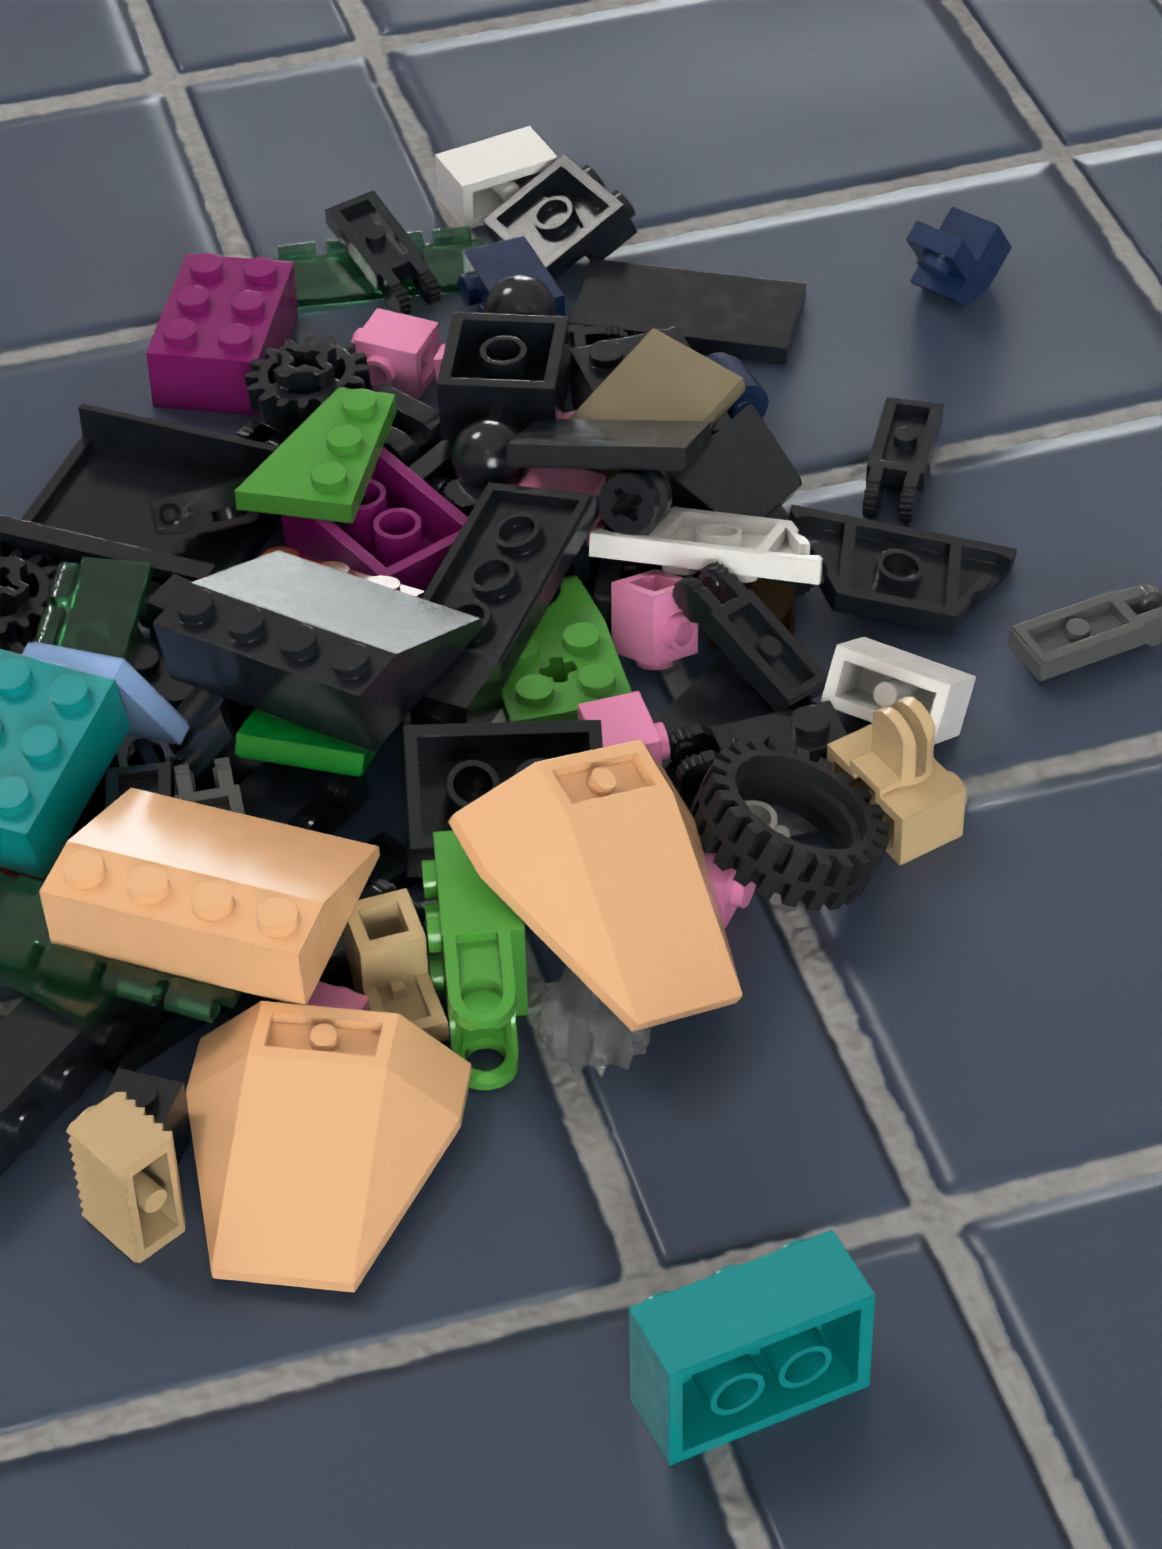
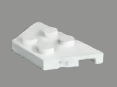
M682 507L669 508L668 513L664 517L651 524L642 532L629 535L598 528L590 532L589 556L662 565V571L673 575H692L697 573L698 570L703 569L706 565L718 561L719 564L723 563L724 567H728V571L733 573L741 583L754 582L759 577L819 585L821 583L823 560L820 555H810L809 541L804 536L798 534L799 529L790 520Z

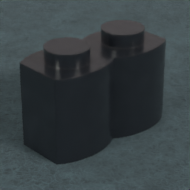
M197 687L177 707L176 710L188 721L187 724L190 728L181 745L168 743V746L175 755L174 766L189 765V770L194 774L196 791L216 788L213 775L214 759L229 757L234 785H240L264 762L241 758L235 755L236 733L254 711V708Z

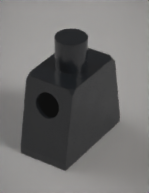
M751 403L712 436V442L684 471H671L666 477L672 489V502L678 507L788 520L789 513L782 505L802 485L799 474L757 409Z

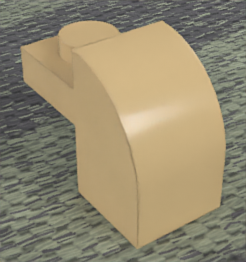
M407 888L358 900L343 930L355 992L369 996L370 1011L399 1013L439 1042L449 1040L448 1021L428 973L426 935Z

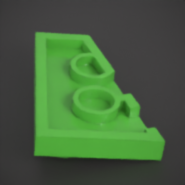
M338 388L234 491L236 510L353 524L397 413L395 394L373 392L362 388Z

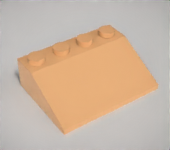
M130 788L67 841L39 893L50 941L53 945L285 1003L307 1005L380 856L379 846Z

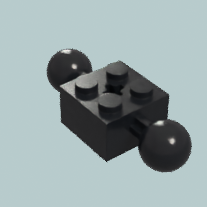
M513 275L496 283L486 297L484 313L453 312L437 380L441 440H455L452 449L454 471L461 481L474 487L485 488L488 482L515 485L524 475L526 468H514L511 465H507V443L538 418H563L571 375L568 316H556V303L551 291L544 283L531 276Z

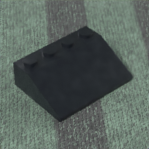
M279 550L191 582L153 622L170 678L375 752L483 628L481 618Z

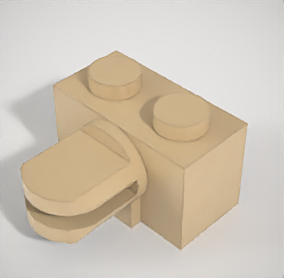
M908 696L896 701L891 707L885 706L874 711L872 724L827 744V760L833 763L830 771L836 775L845 771L855 778L852 788L865 787L872 795L869 804H878L884 812L882 821L888 822L890 830L887 836L890 839L886 852L899 865H903L963 836L964 812L967 803L966 789L960 778L955 773L947 771L934 759L935 724L930 714L921 702Z

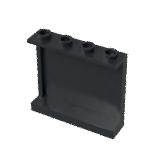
M82 403L78 408L82 437L21 520L0 515L1 557H9L16 548L22 549L23 558L26 560L36 554H41L44 557L45 566L56 565L58 567L59 577L64 581L65 591L141 608L146 597L151 593H155L173 574L196 581L255 559L282 518L281 515L246 511L247 514L244 516L212 522L211 514L205 513L200 518H197L189 533L157 535L148 500L251 475L279 446Z

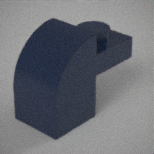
M951 207L940 229L916 221L906 238V241L918 258V268L910 282L915 286L959 304H971L991 285L1012 247L998 224Z

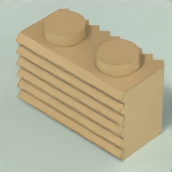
M115 1092L98 1105L85 1109L76 1120L70 1123L66 1130L70 1135L68 1142L72 1145L69 1151L74 1154L71 1160L75 1163L73 1170L77 1172L75 1179L79 1182L76 1186L80 1190L78 1197L82 1200L79 1206L84 1209L81 1215L133 1262L141 1263L185 1232L186 1228L172 1131H164L163 1123H155L154 1115H146L145 1107H137L136 1100H128L127 1092Z

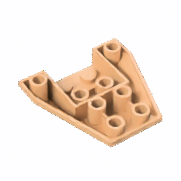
M642 740L534 762L454 813L448 821L480 878L632 1032L735 1004L743 996L695 819L664 768Z
M260 1001L201 1037L186 1089V1098L212 1278L355 1293L459 1131L472 1074L471 1063L399 1013Z

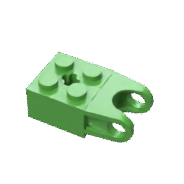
M576 575L563 578L559 586L560 594L558 598L547 607L502 689V710L507 722L578 720V704L632 692L605 619Z
M454 831L433 832L435 859L422 860V875L425 901L437 900L438 903L425 904L429 953L442 952V954L429 955L430 978L437 995H445L451 1050L465 1060L473 1052L480 1049H493L504 1056V1062L496 1069L480 1071L472 1068L469 1088L489 1091L505 1086L518 1074L519 1048L516 1016L528 1015L524 921L480 878Z

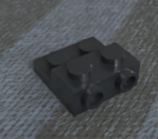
M564 154L482 220L489 234L498 242L524 235L554 280L584 256L590 261L592 259L604 260L637 233L631 220L636 213L627 198L618 190H614L612 193L608 192L600 177L590 166L584 165L580 168Z

